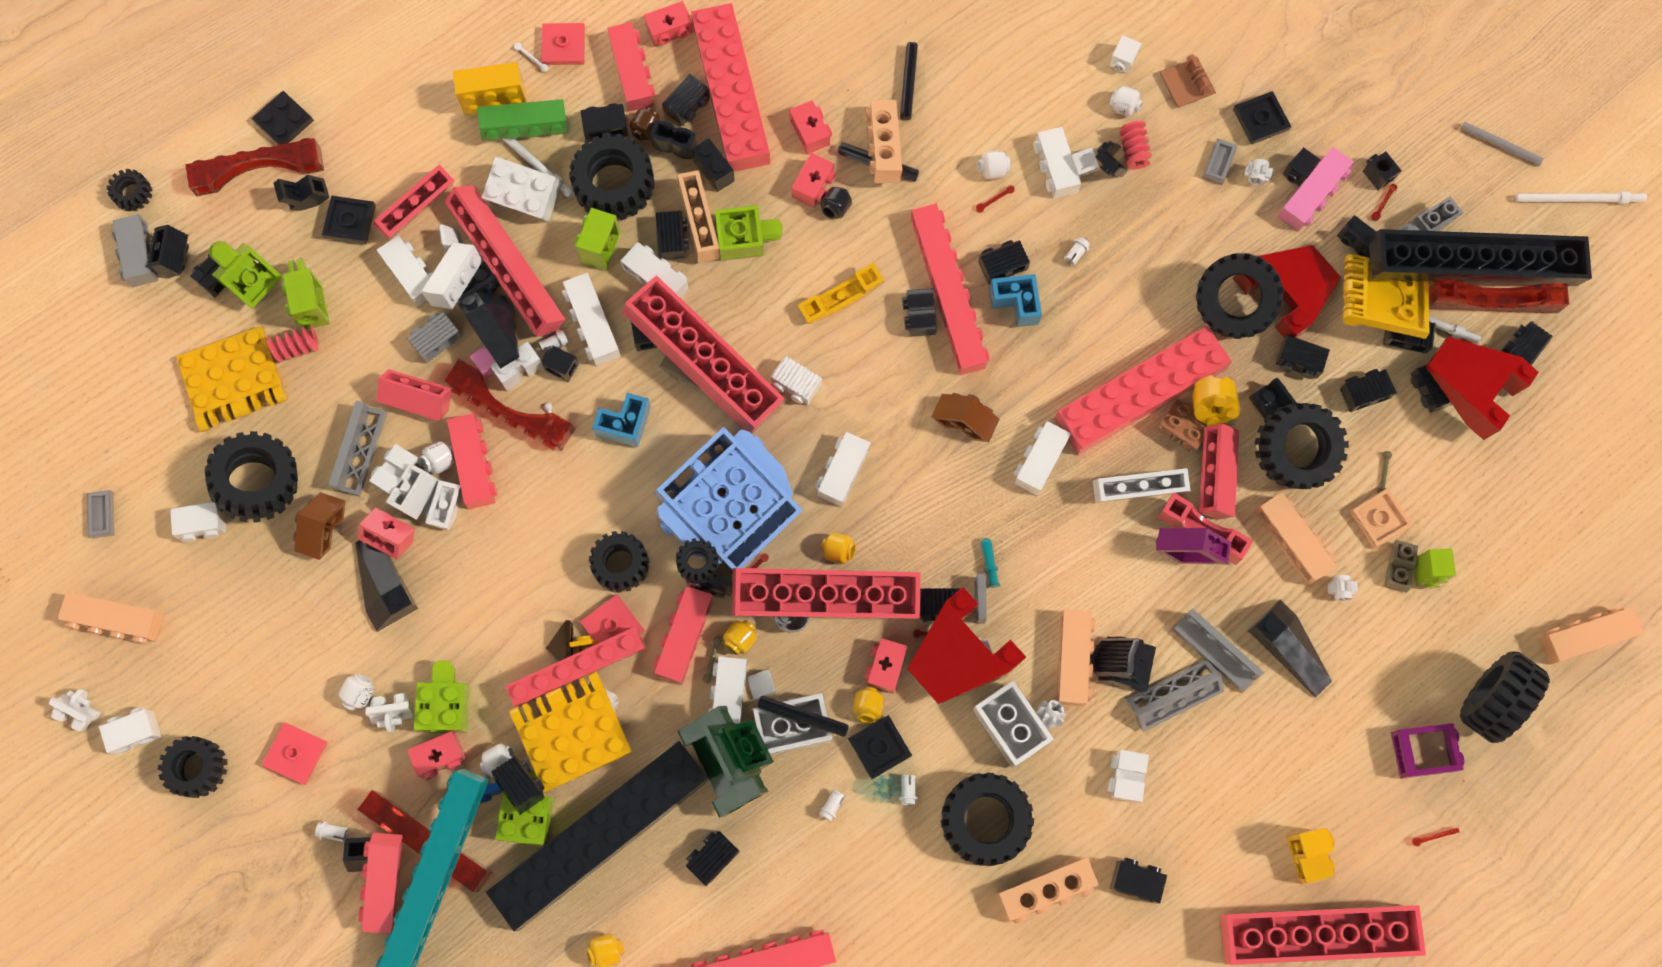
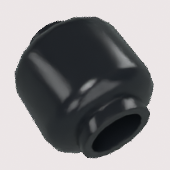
M840 187L830 188L820 201L823 214L830 219L842 218L852 205V198L845 188Z

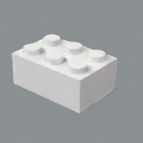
M495 156L482 198L549 222L562 180Z
M1014 681L972 709L1011 768H1014L1054 740Z
M822 693L784 701V703L827 717ZM758 707L753 708L757 729L771 756L832 742L830 732L759 709Z

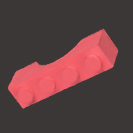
M1176 493L1170 496L1157 517L1174 528H1208L1231 542L1229 562L1234 565L1243 560L1253 543L1252 539L1237 530L1224 528L1207 520L1195 509L1194 504Z

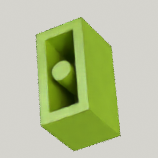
M1452 548L1429 549L1417 556L1416 566L1414 567L1417 586L1425 585L1426 589L1438 588L1440 584L1448 583L1449 579L1456 576Z

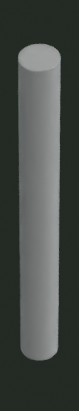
M1464 122L1461 130L1538 166L1541 165L1544 159L1467 122Z

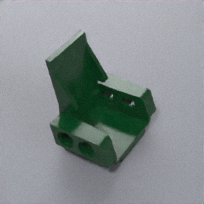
M717 706L677 731L684 746L693 745L718 797L712 804L719 818L731 814L769 792L760 777V773L763 768L774 763L753 720L735 724L728 712L727 706Z

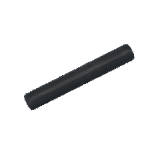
M908 42L906 46L900 111L901 120H910L912 116L918 50L916 42Z
M842 142L839 146L838 153L840 155L870 165L872 157L868 156V151ZM902 164L901 177L915 182L918 178L919 170Z
M760 696L757 704L759 709L842 737L846 736L849 725L766 696Z

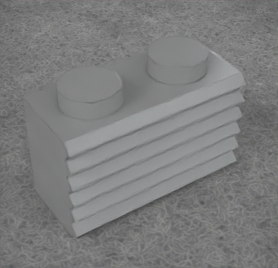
M442 311L440 314L435 313L431 315L427 323L422 327L414 328L407 339L424 361L429 363L430 360L440 355L441 352L458 341V339H461L462 336Z

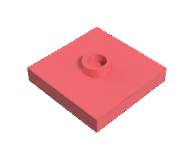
M542 23V64H584V23Z
M618 594L580 621L592 639L599 640V643L634 627L639 629L640 634L645 632Z
M284 722L262 766L306 785L328 742Z

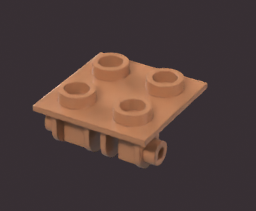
M1194 54L1186 58L1187 62L1160 72L1178 108L1216 94L1199 58L1195 57Z
M1177 399L1157 428L1161 430L1160 433L1167 437L1173 434L1172 441L1175 437L1179 438L1176 444H1179L1182 440L1181 446L1187 449L1188 452L1192 451L1195 453L1203 442L1204 427H1207V424L1197 420L1194 410Z

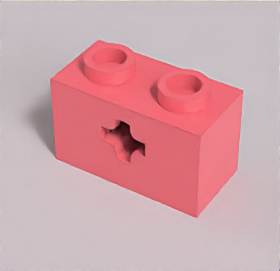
M683 1L644 14L645 24L654 46L665 45L671 40L685 38L693 33L692 20Z
M813 100L789 109L791 124L807 155L830 145L832 131L828 124H824L822 120L823 113L819 106H815Z
M811 153L791 188L792 197L815 208L817 202H820L826 194L825 188L827 184L831 185L836 176L834 163Z
M375 508L359 524L358 539L398 560L412 545L415 528Z
M882 638L879 644L875 643L871 657H875L873 666L868 665L864 677L868 679L867 686L894 694L908 646ZM884 660L889 661L888 665L891 666V668L887 667L886 671L881 670L882 665L879 664H882Z
M453 731L407 750L416 776L420 778L425 777V780L438 776V771L445 768L447 770L455 769L461 766V761L466 760L457 733ZM436 752L442 754L439 757V762L433 760L436 757Z

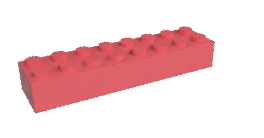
M732 3L691 11L692 24L726 161L734 172L769 165L770 151Z
M657 275L625 302L623 314L743 430L753 434L780 408L785 398Z
M1206 326L1058 410L1054 419L1060 428L1071 433L1068 440L1079 455L1194 389V384L1201 378L1210 375L1215 377L1224 372L1232 361L1210 328Z
M733 568L732 615L920 619L921 572Z
M1419 905L1220 914L1224 963L1226 965L1426 956Z

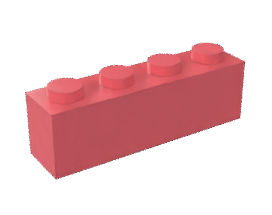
M632 22L608 27L609 38L629 112L654 106L652 98L656 97L653 84L649 85L647 79H651L648 66H643L642 61L646 60L643 47H638V42H641L638 29L634 30Z
M439 164L376 218L373 226L390 241L454 184V179Z
M474 413L447 419L464 504L468 509L494 504V496L498 494L495 483H491L490 479L493 470L490 461H486L485 454L488 453L486 441H482L481 433L484 432L481 419L478 420Z
M1222 423L1204 427L1199 505L1200 514L1217 520L1235 517L1239 430Z
M686 586L685 591L680 592L677 599L679 608L677 613H672L669 621V626H671L669 635H664L661 642L663 651L661 656H656L653 664L654 673L657 677L683 685L714 600L712 594Z
M373 833L370 842H365L364 857H368L367 864L364 863L362 878L366 879V885H362L360 900H364V907H360L358 922H362V932L389 934L393 930L403 835Z

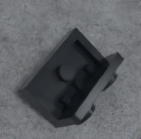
M1113 141L1104 142L1098 148V154L1095 158L1102 163L1100 168L1109 176L1123 177L1128 170L1113 157L1121 148L1118 143Z

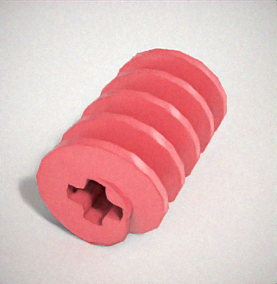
M1132 121L1123 125L1120 129L1122 149L1125 152V165L1128 169H1141L1150 165L1148 159L1152 157V154L1147 152L1150 150V145L1146 144L1149 138L1145 136L1148 133L1144 129L1146 126L1145 121Z
M310 324V331H307L302 326L301 334L296 329H292L293 336L291 337L287 332H284V339H281L276 334L274 342L270 337H267L268 347L273 357L280 363L284 361V357L288 360L292 359L293 354L296 357H300L301 351L305 355L309 354L310 348L313 352L318 351V337L312 324Z

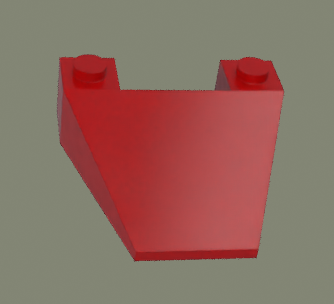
M1313 245L1259 256L1270 263L1279 274L1284 291L1283 300L1292 309L1275 327L1284 338L1287 335L1298 338L1308 330L1341 279V276ZM1235 275L1233 277V280L1246 295L1259 286L1249 276Z
M1447 337L1426 366L1465 424L1483 440L1501 431L1510 417L1505 410L1493 401L1501 388L1511 396H1514L1528 388L1539 373L1522 357L1452 337Z
M964 587L945 602L907 668L938 705L1006 677L1026 658L1011 639L996 653L992 654L963 622L979 605Z

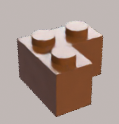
M958 393L942 394L931 416L944 428L960 429L972 440L982 442L990 441L1000 420L993 414L991 408L984 406L977 396L972 394L962 396Z
M320 492L314 499H310L302 510L297 512L295 516L297 526L293 536L295 552L320 560L331 549L332 531L344 519L345 500Z

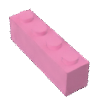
M1332 147L1284 206L1278 217L1298 232L1303 225L1308 227L1315 218L1312 214L1316 210L1320 212L1328 202L1325 198L1328 195L1332 197L1340 186L1337 183L1340 179L1344 182L1352 171L1349 168L1354 161Z

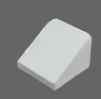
M443 224L439 225L442 246L446 252L452 243L462 244L460 232L457 229Z
M769 669L747 677L754 700L760 698V696L776 693Z

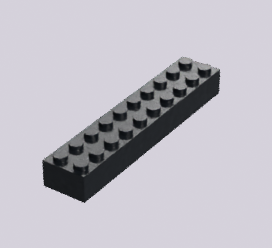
M1380 229L1369 237L1371 280L1578 286L1592 279L1588 236Z
M678 741L487 890L486 894L514 932L520 931L710 780L682 743Z

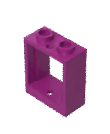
M1159 528L1156 551L1180 564H1228L1231 542L1208 528Z
M1454 723L1401 729L1391 732L1400 779L1464 770V756L1459 750V733L1454 727ZM1443 731L1450 766L1416 770L1409 735Z

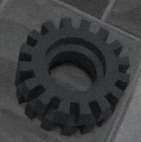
M126 169V173L123 170H119L120 175L118 176L114 173L112 176L115 179H109L108 181L111 186L107 185V190L109 191L107 193L119 208L129 212L130 209L138 211V206L142 209L144 208L142 205L144 202L146 204L150 202L147 197L152 198L150 192L153 190L149 181L140 172L134 169L133 171ZM128 185H137V189L132 195L123 196V190Z
M693 538L690 543L688 540L685 541V545H681L679 552L676 553L677 570L680 572L683 579L686 578L687 582L690 583L692 580L695 584H699V581L705 583L707 578L711 580L713 574L717 572V566H719L716 548L712 547L709 541L706 543L701 538L700 541H696V538ZM695 553L703 554L707 560L706 564L700 569H694L688 564L689 557Z

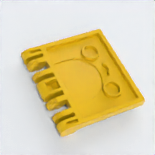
M1355 254L1346 255L1344 258L1346 275H1344L1343 290L1345 304L1343 306V323L1351 326L1361 324L1426 339L1429 335V281L1371 280L1370 258Z
M262 326L176 356L200 432L211 429L210 423L213 427L219 426L216 411L221 410L226 422L232 421L230 406L236 419L252 414L249 399H251L256 412L262 410L258 397L262 394L265 395V400L269 406L275 405L272 391L278 404L288 401L277 365L268 347L265 330Z
M597 670L588 674L595 690L594 692H591L584 676L579 678L580 685L586 693L585 696L579 699L571 682L566 684L572 699L570 703H568L561 687L546 693V698L552 709L551 712H548L541 696L537 697L536 704L542 713V716L534 718L528 703L522 704L529 721L527 723L519 707L509 710L536 776L545 788L543 790L544 793L550 792L633 753Z

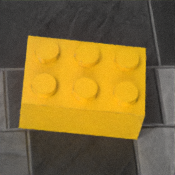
M517 62L453 71L455 94L464 115L478 114L477 107L527 102L525 83Z

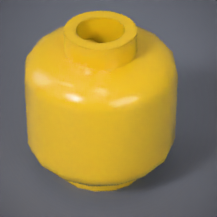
M832 532L827 538L822 540L821 551L824 552L826 560L846 564L854 558L856 543H853L852 537Z
M744 620V622L734 621L723 634L724 646L735 655H739V653L746 654L757 641V634L754 631L756 627L747 620Z
M865 687L864 690L856 692L852 711L858 721L870 724L880 719L883 714L884 696L877 692V689L874 687Z
M607 933L591 939L589 946L586 947V953L591 966L611 967L620 962V954L624 953V949L620 939H615L612 934Z

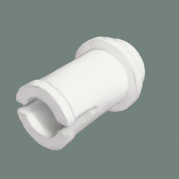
M1082 237L1075 239L1074 246L1065 255L1064 260L1068 262L1073 257L1069 264L1075 266L1084 252L1089 251L1090 243Z
M557 330L556 334L539 341L544 354L547 350L550 351L553 345L556 347L563 345L565 347V344L568 343L563 330L560 332Z
M901 775V796L899 797L901 805H915V801L918 800V797H915V775H911V777L909 775Z
M833 789L824 807H820L819 815L830 822L833 818L836 819L837 816L835 814L846 797Z
M327 821L319 822L316 827L315 836L319 837V840L326 838L344 843L345 838H347L348 832L346 831H348V827L330 825Z

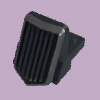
M1107 636L1106 639L1099 642L1093 655L1090 656L1093 672L1098 676L1097 681L1117 687L1124 686L1137 691L1147 692L1156 647L1145 644L1144 640L1138 638Z

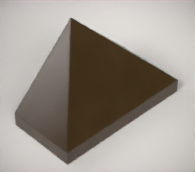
M565 620L546 647L559 661L573 655V647L569 645V642H573V623L570 620Z

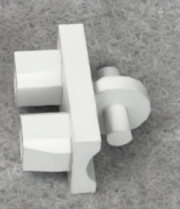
M79 689L75 693L69 691L57 699L52 697L49 705L54 707L51 717L57 721H65L69 715L74 717L70 726L76 731L86 730L91 721L99 718L101 712L89 706L91 701L87 699L88 692L84 689Z
M405 693L394 695V704L387 705L384 697H372L371 705L366 707L365 712L366 716H369L371 724H377L378 728L386 727L388 733L394 732L395 725L402 724V720L414 718V711Z

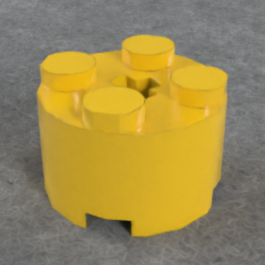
M1213 375L1201 378L1194 384L1192 401L1194 415L1197 420L1207 424V426L1227 423L1239 416L1237 386L1232 379L1224 376V379L1214 378Z

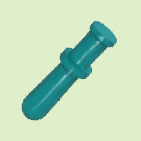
M984 538L981 541V548L986 565L984 570L988 574L989 588L999 587L1000 583L998 582L996 572L998 567L995 566L992 542L989 538Z

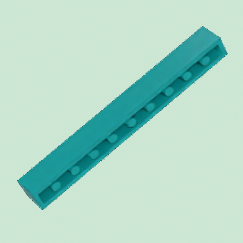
M465 769L457 770L450 775L447 781V786L449 787L447 793L438 804L440 811L437 819L435 818L429 827L431 834L420 850L422 857L411 873L412 883L410 887H407L402 896L403 906L394 917V929L387 936L384 943L386 947L385 952L380 956L375 967L417 966L489 779Z

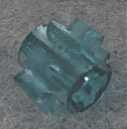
M881 775L880 784L878 782L873 783L875 787H878V791H875L873 796L879 795L881 797L880 803H883L884 799H889V802L892 804V796L901 795L900 792L896 791V787H899L901 783H894L892 781L894 775H891L889 779H885ZM883 783H886L887 786L892 785L891 795L881 792Z

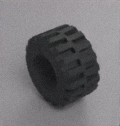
M613 531L610 536L607 533L604 534V539L601 541L598 539L595 542L596 547H592L590 550L592 554L589 556L590 569L594 577L602 587L605 586L609 591L616 590L617 593H622V590L625 589L627 592L631 591L633 586L637 588L640 585L639 581H644L646 578L645 573L649 570V558L642 542L637 540L634 535H628L624 531H621V534ZM617 551L630 553L632 555V563L626 571L612 573L607 569L606 563L611 554Z
M197 736L182 737V741L176 739L172 742V747L167 746L164 749L167 753L160 756V760H163L162 765H158V770L162 771V774L158 776L160 780L165 781L162 785L166 789H170L169 792L178 796L199 798V796H208L209 791L215 792L218 789L217 783H223L224 779L221 777L222 774H227V769H224V765H228L227 759L222 758L225 753L219 749L220 746ZM199 754L203 763L202 770L195 779L188 781L184 775V765L189 757Z

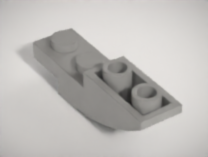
M1450 196L1418 215L1413 221L1398 230L1440 231L1460 217L1463 212Z

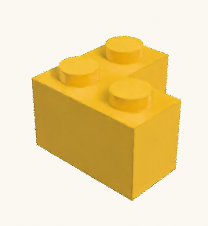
M1327 827L1286 837L1300 884L1334 877L1335 865L1332 858L1328 857V853L1334 852L1333 846L1335 841L1332 833L1328 832Z

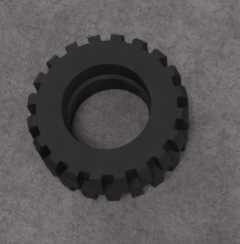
M604 134L603 138L596 136L592 138L591 143L585 142L581 145L582 150H577L574 154L575 160L571 161V171L569 172L571 185L579 205L584 207L588 214L590 209L594 208L616 215L617 218H620V221L627 219L626 216L629 214L632 217L638 214L637 209H644L647 205L646 199H651L653 195L652 189H654L655 185L652 164L644 148L640 144L636 145L634 139L630 137L624 139V136L616 134V137H611V134ZM621 165L632 172L629 182L617 190H602L592 183L597 172L606 166Z
M1234 253L1218 259L1205 270L1197 285V309L1202 316L1201 319L1211 327V330L1227 338H1249L1263 332L1275 321L1283 303L1284 291L1279 274L1263 258L1249 253ZM1231 276H1249L1260 287V304L1249 315L1241 317L1230 315L1223 310L1219 303V289L1222 283Z
M1297 403L1279 407L1273 411V415H1268L1264 419L1265 425H1260L1257 431L1261 433L1260 438H1255V445H1259V451H1255L1256 458L1261 459L1259 466L1261 470L1267 471L1266 476L1270 480H1275L1276 484L1288 488L1311 489L1324 486V482H1330L1335 478L1334 473H1340L1343 468L1340 465L1341 461L1347 460L1348 454H1345L1344 450L1349 448V441H1344V436L1347 435L1346 429L1339 427L1342 422L1338 417H1332V411L1327 408L1322 409L1321 405ZM1306 425L1317 437L1318 451L1316 457L1308 466L1300 468L1292 465L1287 459L1284 451V442L1288 432L1294 426Z
M250 431V435H244L243 432L236 433L237 437L233 439L231 436L223 439L224 444H217L213 448L214 454H209L204 472L209 497L215 503L216 508L220 512L225 511L226 516L231 519L237 516L240 522H247V519H253L254 523L261 522L260 518L266 517L267 520L272 519L275 512L281 514L285 511V504L290 505L294 499L293 494H296L298 488L297 465L295 457H292V452L288 446L283 447V442L278 438L272 440L270 434L263 433V436L258 435L257 431ZM246 463H261L274 471L275 477L273 481L259 491H242L235 488L229 481L231 473L237 467Z
M1507 652L1506 655H1502L1498 661H1495L1483 673V676L1475 683L1476 685L1470 690L1460 710L1462 722L1491 743L1505 741L1506 738L1511 737L1516 730L1518 731L1522 727V724L1531 717L1530 715L1537 709L1538 704L1544 698L1550 683L1547 671L1520 652Z
M989 772L986 774H974L959 782L945 799L946 801L941 811L943 836L948 841L952 851L957 853L966 862L969 861L978 866L1003 864L1022 852L1033 832L1031 830L1032 826H1034L1032 804H1029L1025 791L1022 792L1020 790V785L1015 781L1008 780V777L1004 775L999 776ZM980 797L995 798L1008 811V829L1003 837L997 841H979L966 828V810L974 800Z

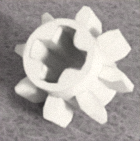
M1255 159L1253 163L1249 162L1244 176H1249V183L1260 186L1264 182H1269L1273 168H1269L1268 161Z
M1350 575L1333 576V581L1327 583L1328 594H1333L1334 600L1337 601L1351 600L1352 595L1358 593L1357 581L1353 582Z
M1043 700L1036 712L1044 726L1049 729L1053 725L1059 728L1066 717L1064 707L1055 700H1051L1049 703Z

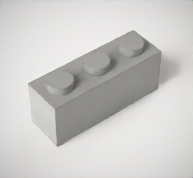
M139 214L113 220L114 229H112V235L118 246L115 252L118 260L121 262L122 268L119 269L122 280L126 281L131 287L158 281L157 272L146 267L151 248L147 222Z

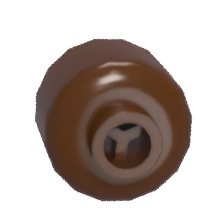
M649 107L639 109L630 121L633 136L639 140H651L650 132L655 121L660 120V115Z

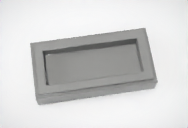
M1217 138L1202 178L1223 185L1237 145Z
M108 490L87 493L88 537L114 536L113 492Z
M977 574L974 579L975 600L979 605L975 610L976 624H985L987 620L986 575Z

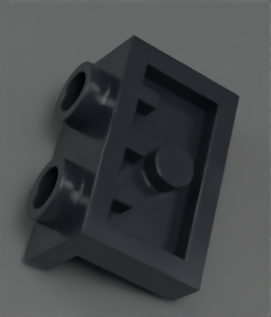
M1354 215L1342 228L1337 237L1341 239L1343 244L1356 250L1359 256L1370 258L1369 237L1377 231Z
M485 263L479 266L458 299V302L475 292L493 294L501 286L496 276L493 275Z
M1275 378L1267 386L1249 397L1264 419L1268 415H1273V411L1279 407L1297 404L1279 378Z

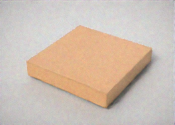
M1389 488L1349 510V513L1373 549L1413 526Z

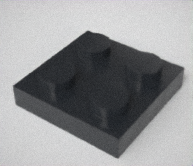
M284 91L279 93L251 118L282 149L314 121Z
M1273 91L1237 104L1233 108L1251 145L1289 131L1292 127Z
M331 195L321 235L325 239L366 245L376 207L373 201Z
M713 574L711 580L707 578V582L699 581V584H695L692 580L691 583L687 582L685 578L687 585H690L691 588L703 591V589L712 591V595L720 598H725V595L731 597L732 580Z
M889 715L848 738L871 780L912 757L910 750Z

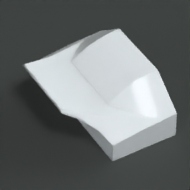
M439 480L436 489L422 511L427 525L450 530L455 522L461 503V485Z

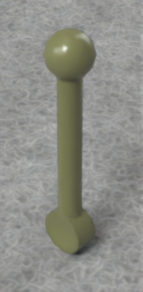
M1390 451L1383 453L1384 466L1381 485L1377 489V493L1386 489L1389 459L1392 457Z
M716 636L713 639V651L707 673L703 676V682L710 683L712 679L711 672L718 646L722 643L720 636Z

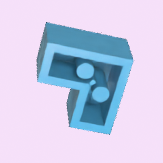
M1035 274L991 280L989 291L992 309L1014 307L1017 327L1039 325L1042 312Z
M627 393L621 413L598 408L592 427L595 436L638 447L651 409L649 398Z

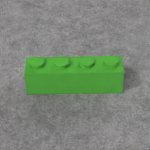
M563 99L477 107L481 141L567 133Z

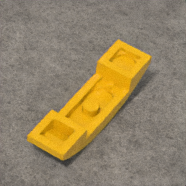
M873 262L855 272L854 277L820 296L814 295L797 306L807 323L811 324L857 302L880 286L884 279Z

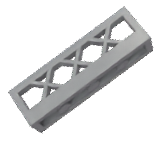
M355 401L328 483L334 491L361 496L387 415L386 411L370 408L364 402ZM369 413L379 416L378 422L371 427L366 423ZM369 433L372 438L371 443L362 448L359 443L360 439ZM362 454L365 458L364 465L355 469L352 464L353 460ZM355 475L358 479L356 490L346 488L347 479Z
M1194 609L1190 610L1172 629L1242 693L1255 679L1264 673Z
M1206 659L1148 688L1147 692H1139L1127 698L1126 702L1135 713L1138 725L1144 732L1225 691L1221 674ZM1205 669L1209 671V674L1205 676H1197V673ZM1182 680L1189 681V684L1185 686H1177V683ZM1160 691H1169L1165 696H1156ZM1140 701H1149L1147 705L1138 708L1136 705Z

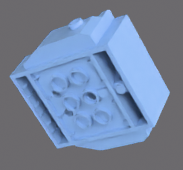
M725 427L718 431L657 488L654 494L662 502L655 511L658 520L662 523L660 528L668 536L672 533L683 546L685 541L688 540L690 543L693 538H696V541H700V538L704 539L706 543L709 541L711 546L716 548L719 564L722 563L732 574L733 568H743L803 510L791 498L793 492L785 469L765 449L764 443L757 436H753L745 430H740L733 437ZM721 445L723 452L717 453L715 446ZM707 452L712 458L703 464L699 458ZM690 467L695 473L680 488L675 481ZM723 488L726 492L725 496H719L717 490ZM667 491L674 492L673 499L666 494ZM754 505L757 507L758 511L756 514L750 512V506ZM733 522H740L741 528L739 530L734 529ZM693 554V556L706 560L703 554Z

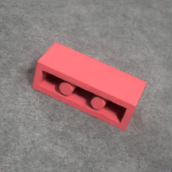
M390 369L378 379L377 402L438 421L449 411L451 388Z

